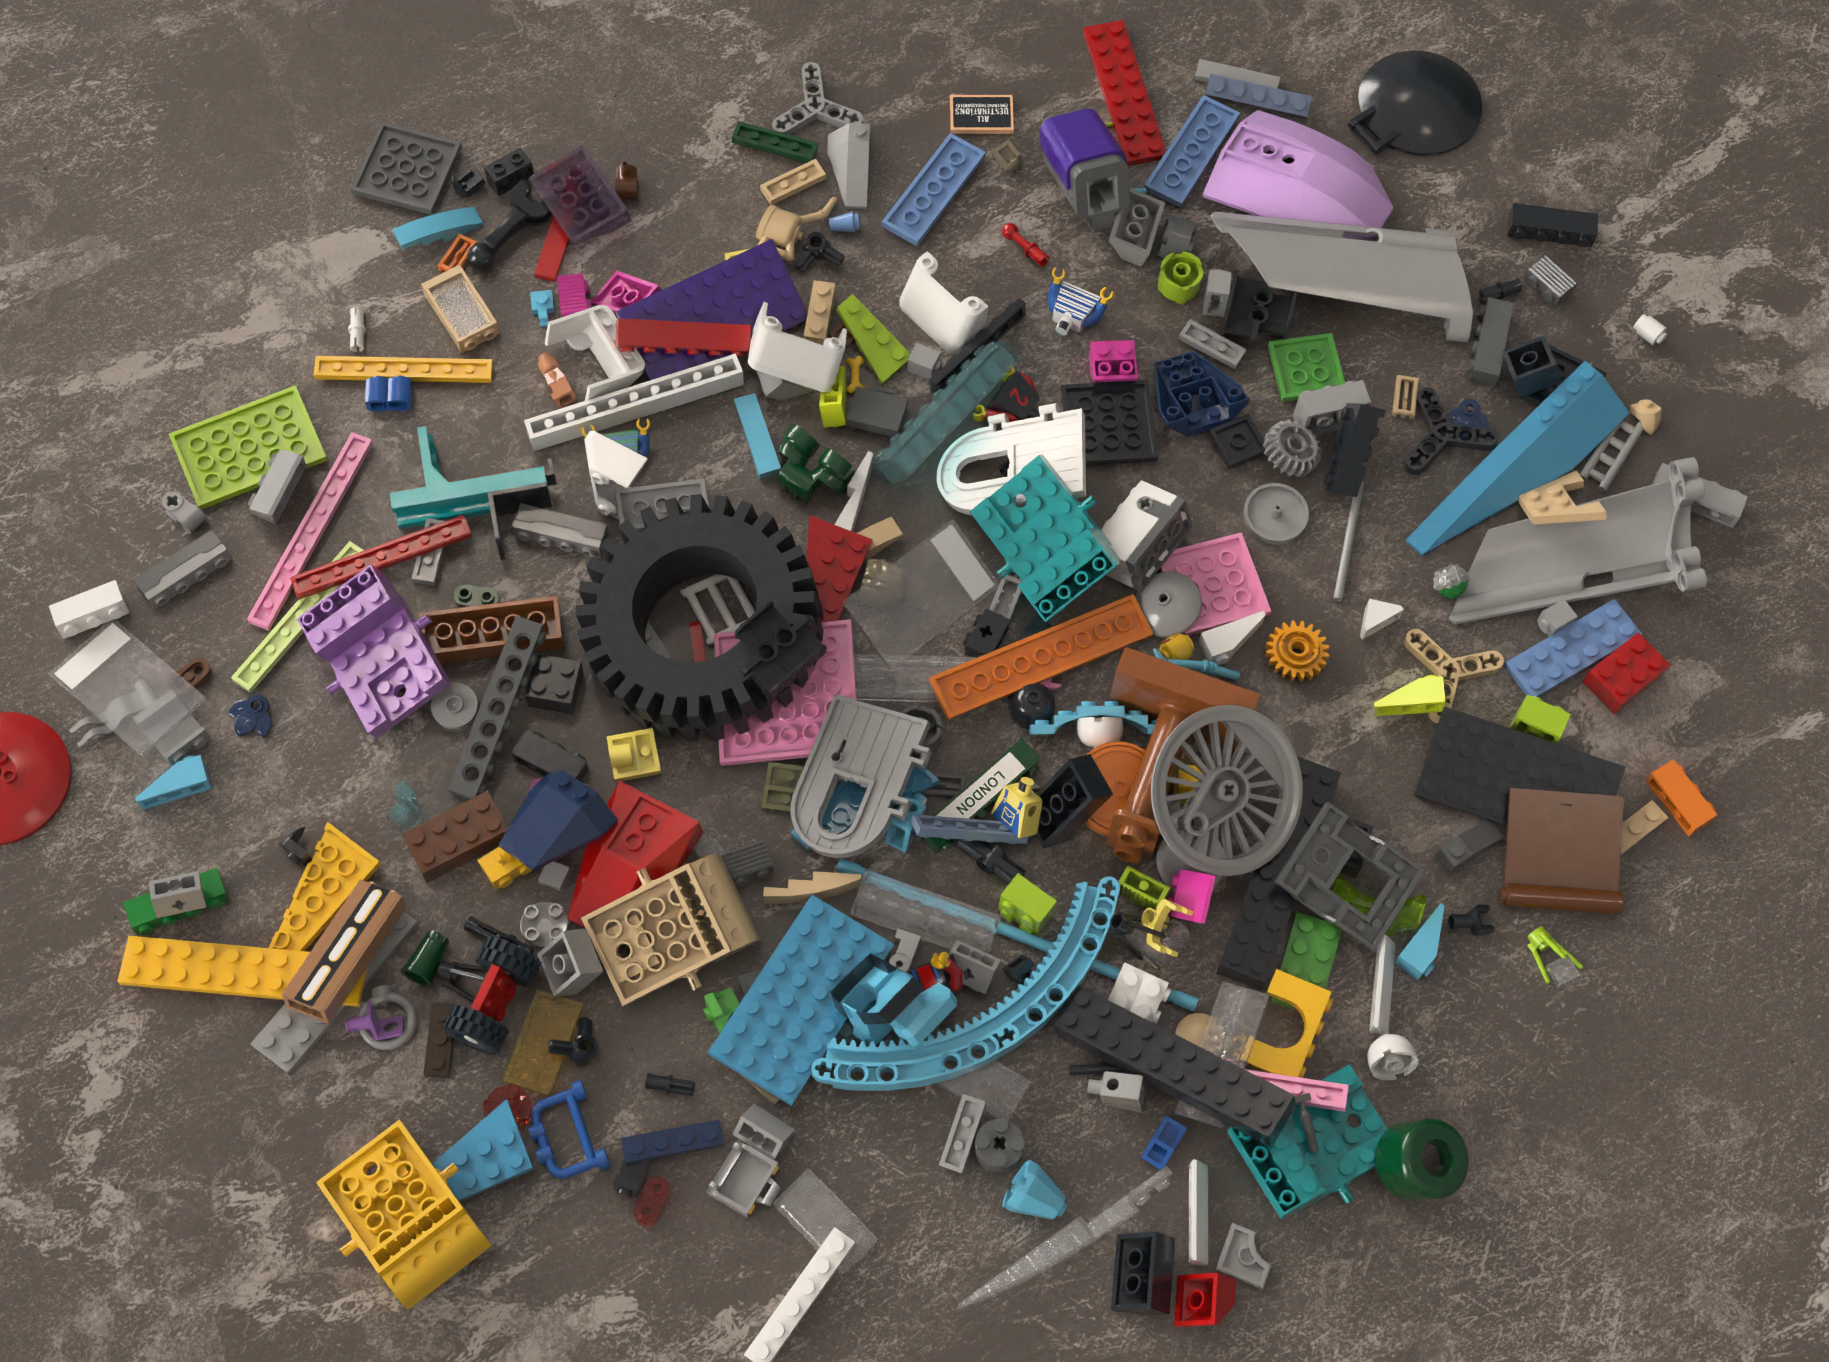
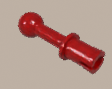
M1007 223L1003 226V237L1008 240L1013 239L1025 250L1024 255L1027 258L1034 260L1040 267L1048 264L1049 256L1039 248L1036 242L1030 244L1018 233V227L1015 224Z

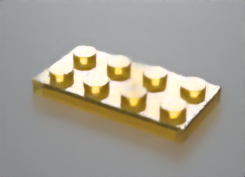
M537 989L502 1080L503 1083L544 1096H551L565 1056L550 1054L548 1052V1043L551 1039L571 1042L584 1007L583 1003L564 997H554L551 993Z

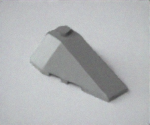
M848 123L828 134L827 155L831 162L834 176H836L846 209H867L870 124Z

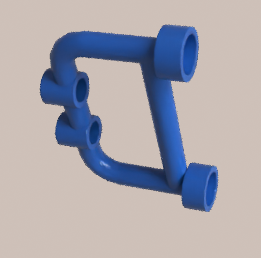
M581 1079L572 1082V1088L538 1101L531 1111L533 1126L528 1127V1131L533 1142L538 1140L540 1149L535 1151L540 1165L545 1163L549 1173L556 1178H569L598 1166L601 1171L611 1167L605 1149L594 1151L578 1104V1101L587 1098ZM567 1101L587 1160L562 1169L556 1165L540 1115L544 1109Z

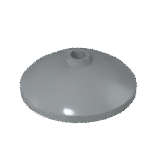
M1168 571L1155 574L1142 592L1137 591L1135 596L1154 633L1153 635L1162 638H1168L1175 633L1182 634L1190 629L1198 619L1202 606L1201 595L1195 583L1186 575L1178 572ZM1163 597H1168L1165 602H1161Z

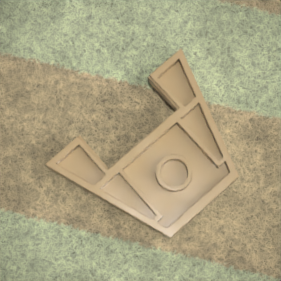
M1577 470L1519 495V504L1532 524L1607 520L1606 511L1599 501L1576 506L1568 495L1567 491L1584 488V480Z

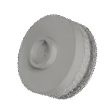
M451 683L449 687L432 698L431 701L433 717L443 729L450 732H462L471 728L480 709V702L473 690L462 683Z

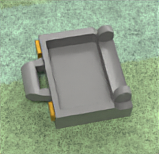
M737 1140L715 1178L710 1182L706 1192L711 1197L748 1218L754 1211L756 1203L771 1206L779 1193L780 1187L772 1179V1176H775L779 1169L778 1162ZM768 1184L771 1185L764 1198H761L760 1196Z

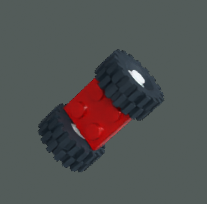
M487 937L475 961L482 969H486L488 973L471 1008L453 1005L442 1027L443 1032L447 1033L449 1037H453L454 1040L462 1042L463 1045L472 1047V1049L480 1050L483 1053L487 1052L490 1055L499 1054L509 1033L507 1027L500 1023L505 1017L506 1008L516 994L517 985L522 987H530L542 963L539 961L540 959L514 943L511 944L506 940H500L496 937Z

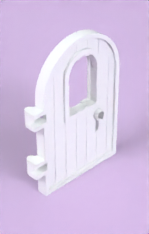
M1056 403L1039 406L1040 417L1009 422L1005 413L988 416V427L966 433L951 444L943 454L937 469V485L945 501L958 512L972 515L969 511L1017 475L1036 456L1042 454L1075 497H1085V414L1082 408L1060 413ZM1053 413L1054 420L1047 421V414ZM998 423H1002V430L997 431ZM1008 455L1010 461L1008 477L970 484L960 482V470L968 463ZM1019 494L1016 497V504L1019 507H1024L1026 505V497Z

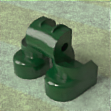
M792 423L784 433V441L778 449L780 455L790 458L782 467L776 479L782 490L785 492L790 491L794 494V499L801 500L805 504L809 502L822 483L828 485L837 496L847 491V486L856 472L855 468L838 453L827 448L818 460L819 465L813 471L807 469L805 466L809 458L815 454L820 444L810 434Z

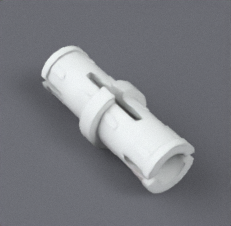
M354 307L350 310L351 325L348 327L350 350L358 352L359 346V351L362 352L364 350V334L366 333L364 309L357 307V313H355Z

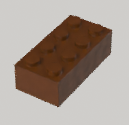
M486 791L402 834V837L423 878L428 883L498 847L508 827L489 791Z

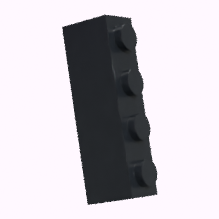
M1513 203L1508 215L1507 236L1518 239L1526 238L1541 242L1549 241L1557 242L1558 244L1592 247L1598 234V214Z

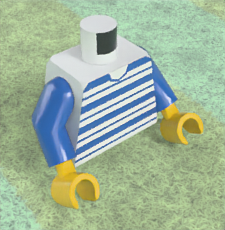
M1057 267L1052 270L1054 281L1050 284L1047 299L1049 311L1053 313L1052 320L1058 323L1055 328L1056 332L1060 335H1067L1069 329L1080 332L1084 327H1089L1100 321L1108 306L1106 303L1114 299L1115 293L1112 291L1110 296L1105 298L1107 287L1102 288L1100 296H1097L1065 281L1061 284L1060 280L1065 277L1066 272L1063 269L1062 276L1056 277L1055 271Z

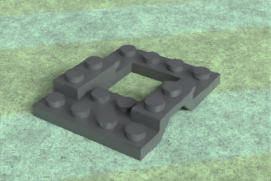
M1326 802L1276 878L1275 883L1329 923L1335 924L1370 950H1375L1425 870L1386 842L1368 834L1358 827L1348 815L1331 803ZM1352 853L1390 876L1366 915L1329 890Z

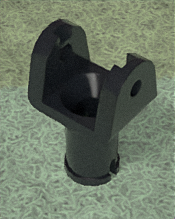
M1478 904L1468 911L1467 914H1451L1448 917V924L1451 929L1469 928L1473 936L1487 935L1495 931L1493 925H1482L1480 914L1488 913L1490 911L1489 905Z

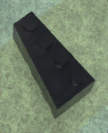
M1347 403L1346 407L1342 409L1341 428L1337 430L1335 436L1336 448L1331 453L1330 471L1324 479L1326 491L1357 497L1366 471L1363 464L1371 456L1372 449L1370 443L1374 437L1378 436L1380 428L1377 427L1379 417L1384 418L1386 410L1355 403Z

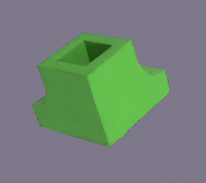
M731 987L724 991L712 992L704 996L706 1008L703 1009V1012L708 1022H714L719 1034L739 1006V1002Z

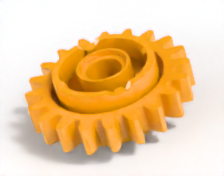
M1292 620L1290 627L1284 622L1281 629L1275 627L1274 634L1269 635L1268 640L1270 642L1266 643L1265 648L1268 650L1265 657L1271 658L1268 662L1269 666L1276 665L1274 673L1282 671V679L1286 675H1290L1291 682L1294 681L1295 676L1298 677L1300 682H1303L1305 676L1312 680L1313 673L1319 675L1321 669L1325 668L1327 664L1325 661L1329 658V654L1326 653L1328 652L1329 645H1323L1326 637H1318L1320 629L1315 632L1312 631L1313 624L1305 628L1304 621H1301L1300 625L1296 626L1295 621ZM1292 649H1299L1302 653L1297 654Z

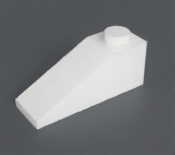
M1262 611L1202 632L1198 643L1206 659L1217 663V665L1226 663L1263 624L1265 612Z

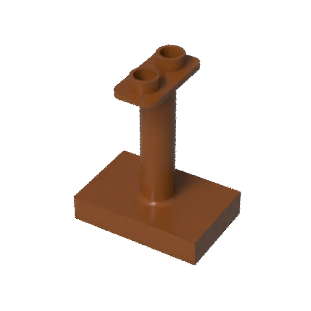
M1128 647L1124 648L1115 672L1109 701H1118L1119 706H1124L1125 713L1127 714L1128 711H1142V715H1148L1149 723H1151V720H1156L1124 810L1117 809L1112 819L1107 844L1114 848L1112 853L1115 857L1122 861L1136 864L1140 862L1141 858L1150 859L1153 855L1160 831L1154 817L1151 802L1152 774L1160 749L1171 732L1190 715L1209 707L1235 705L1255 711L1260 697L1259 693ZM1218 721L1220 748H1224L1226 727L1221 721ZM1209 724L1201 727L1200 730L1205 742L1211 744ZM1235 738L1233 740L1232 752H1235L1238 746ZM1180 747L1174 755V758L1179 761L1183 753ZM1170 764L1167 776L1174 777L1177 767ZM1166 782V795L1171 786L1170 782Z

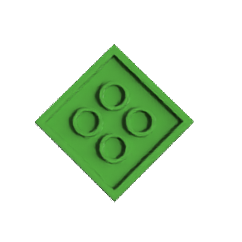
M1332 333L1268 342L1267 346L1281 402L1298 400L1299 394L1306 390L1315 391L1323 389L1328 385L1337 386L1345 383Z

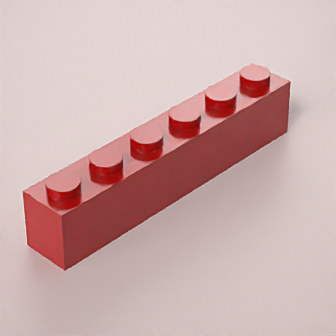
M618 318L616 320L615 348H621V352H634V349H643V353H656V350H665V354H678V351H687V355H700V352H709V356H722V353H731V355L736 354L737 357H744V354H747L750 350L751 325Z

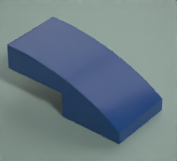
M1166 1115L1140 1158L1162 1171L1187 1128Z

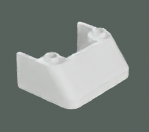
M763 302L752 331L748 357L750 367L821 392L831 391L845 350L847 329H842L839 338H827L824 340L823 345L782 332V325L779 320L772 316H766L768 303Z
M598 305L548 322L545 338L546 346L566 340L570 347L575 350L581 351L590 348L608 376L606 380L588 385L585 401L630 387L643 374L645 362L637 349H634V352H621V348H615L617 318L613 311L605 305Z
M590 431L584 441L595 502L598 507L597 510L605 516L610 515L619 520L615 490L632 488L630 485L648 460L646 457L597 432Z

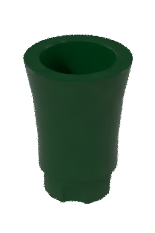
M428 931L411 958L400 970L401 973L414 983L430 987L440 961L446 952L445 948L449 944L448 938L439 932Z

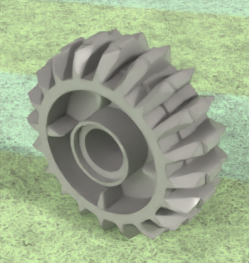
M1288 419L1284 422H1278L1269 429L1264 438V454L1269 456L1267 462H1273V468L1278 467L1281 473L1287 472L1288 477L1293 474L1295 477L1309 474V472L1317 467L1322 458L1321 442L1316 441L1318 435H1313L1311 433L1312 429L1308 430L1303 424L1299 425L1297 420L1291 422Z

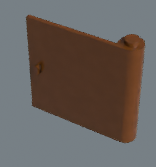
M1509 788L1504 887L1500 889V901L1504 902V906L1620 915L1623 909V894L1619 891L1624 796Z

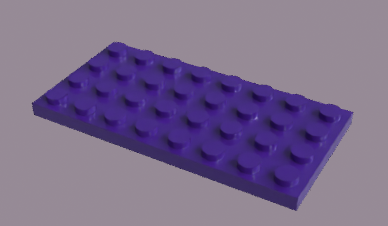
M773 239L615 312L617 317L621 319L751 325L750 339L763 302L768 303L766 316L777 318L782 325V332L806 321L808 314ZM637 349L645 362L644 372L649 381L731 355V353H722V356H709V352H700V355H687V351H678V354H665V350H656V353H643V349Z

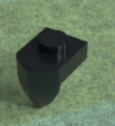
M471 166L458 178L452 176L451 180L454 190L462 197H470L486 184V181L474 166Z
M301 827L286 835L279 845L288 853L286 856L293 863L298 865L300 862L307 866L312 858L308 851L297 844L305 830V827Z

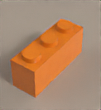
M1674 759L1653 771L1645 780L1688 837L1710 824L1717 816L1714 806L1706 801L1700 793L1699 787L1690 781L1686 776L1684 768L1677 764Z

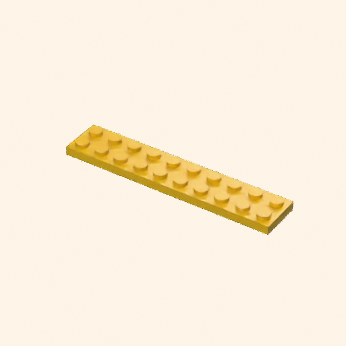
M128 936L117 982L120 985L284 1000L282 993L310 952ZM367 968L342 1005L360 1007Z

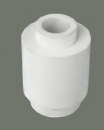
M1645 314L1633 326L1637 330L1636 333L1651 345L1655 343L1660 344L1667 336V333H1665L1667 328L1653 317L1646 316Z

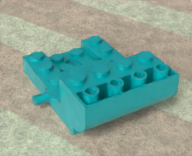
M1042 454L1036 456L1017 475L990 497H986L969 512L1005 558L1007 564L999 569L997 574H1001L1000 577L1003 579L1011 571L1015 572L1022 580L1017 586L1042 619L1047 622L1119 566L1120 560L1111 547V542L1087 512L1097 501L1093 500L1094 497L1090 495L1089 498L1080 503ZM1019 494L1026 497V505L1024 507H1019L1016 504V497Z
M1350 1064L1321 1080L1348 1085L1345 1112L1306 1106V1110L1311 1115L1319 1151L1309 1153L1300 1117L1302 1110L1301 1106L1297 1104L1272 1148L1232 1127L1227 1131L1281 1220L1304 1210L1331 1193L1339 1192L1345 1204H1348L1355 1198L1350 1193L1347 1185L1376 1168L1375 1154L1377 1144L1388 1128L1361 1088L1363 1084ZM1351 1115L1356 1116L1360 1121V1126L1357 1128L1349 1126L1347 1117Z

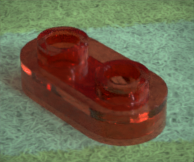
M654 1176L646 1182L634 1207V1217L640 1225L651 1226L658 1220L670 1194V1187L665 1178ZM654 1185L662 1187L659 1192H653L652 1188ZM644 1208H650L651 1212L649 1215L645 1216L642 1215V1210Z

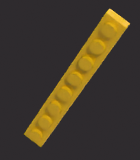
M316 356L314 366V378L319 380H366L374 376H382L389 379L402 375L411 378V381L492 383L493 373L492 359Z

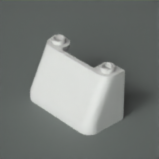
M927 251L916 261L900 296L899 306L902 312L947 353L957 355L965 344H969L975 339L979 331L986 329L988 305L978 297L971 296L960 303L931 277L937 271L938 263Z

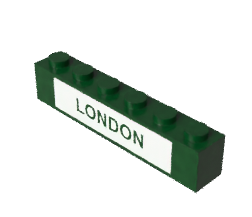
M1021 738L933 816L981 820L988 813L986 809L992 804L995 806L1006 785L1019 783L1020 779L1026 774L1030 777L1039 769L1037 765L1041 759L1040 756ZM921 837L935 854L940 849L943 852L946 851L954 843L952 839Z

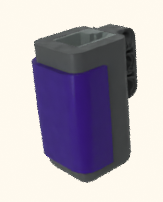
M1081 108L1045 118L1040 127V144L1047 168L1077 216L1085 220L1092 233L1112 229L1115 221L1114 213L1127 208L1130 204L1129 168L1125 153L1101 117L1093 109Z

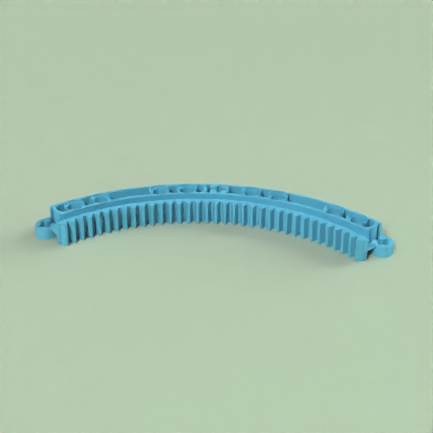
M1104 877L1100 880L1098 888L1087 886L1088 882L1076 884L1068 916L1065 919L1060 934L1057 935L1056 942H1053L1052 949L1048 950L1047 957H1043L1042 964L1037 965L1036 972H1031L1030 979L1026 978L1024 985H1018L1017 992L1013 990L1010 998L1005 996L1003 1004L997 1002L996 1009L990 1007L988 1015L982 1012L980 1020L974 1016L972 1024L964 1021L963 1029L958 1024L955 1025L954 1033L947 1028L945 1036L938 1031L936 1039L929 1034L928 1041L923 1040L919 1045L913 1047L909 1043L906 1045L903 1039H900L899 1046H896L893 1040H890L889 1047H886L884 1041L880 1042L879 1047H876L874 1041H871L869 1047H866L864 1041H861L859 1047H856L855 1040H852L850 1045L847 1046L845 1039H842L840 1044H837L836 1038L833 1037L830 1043H828L826 1058L816 1059L812 1064L813 1078L820 1083L832 1084L833 1088L844 1090L890 1091L915 1088L954 1079L982 1068L1013 1051L1040 1031L1066 1005L1078 985L1080 986L1098 957L1109 931L1110 919L1114 915L1119 895V882L1113 877ZM1107 884H1111V888L1114 889L1111 890L1109 898L1105 897L1106 889L1102 888L1106 887ZM1101 918L1106 924L1102 926L1097 925L1094 919ZM1090 943L1094 945L1095 950L1088 951L1083 945ZM1056 993L1060 995L1061 1000L1058 1002L1052 1001L1049 995ZM1036 1013L1040 1015L1041 1020L1034 1022L1029 1018V1015ZM1004 1035L1007 1037L1012 1036V1041L1009 1039L1003 1041ZM974 1050H980L984 1053V1057L976 1059L971 1053ZM951 1060L957 1064V1067L950 1070L944 1066V1063ZM821 1065H826V1070L832 1071V1066H835L834 1079L830 1078L831 1073L825 1072L824 1076H820L816 1068L819 1069ZM855 1072H860L864 1075V1078L860 1081H854L851 1075ZM885 1072H889L894 1078L891 1081H884L880 1076Z

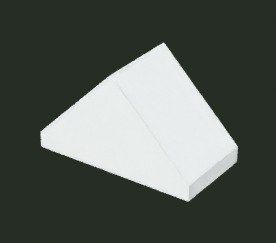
M1369 599L1364 612L1360 633L1361 639L1369 637L1400 619L1404 610L1402 606Z

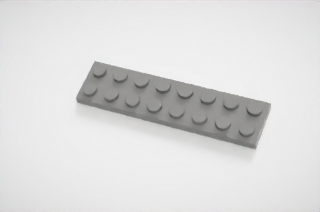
M403 912L368 965L364 987L418 925V922L407 913ZM284 1004L251 1042V1046L290 1075L348 1006L342 1005L330 1024L292 1010Z

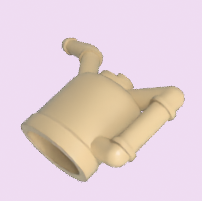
M830 198L822 211L819 210L818 212L803 216L793 214L775 205H770L765 211L756 231L755 237L760 240L758 245L773 239L775 246L785 249L777 248L782 260L792 261L794 259L795 244L798 240H802L804 236L801 225L819 220L823 221L829 216L834 205L837 204V198Z

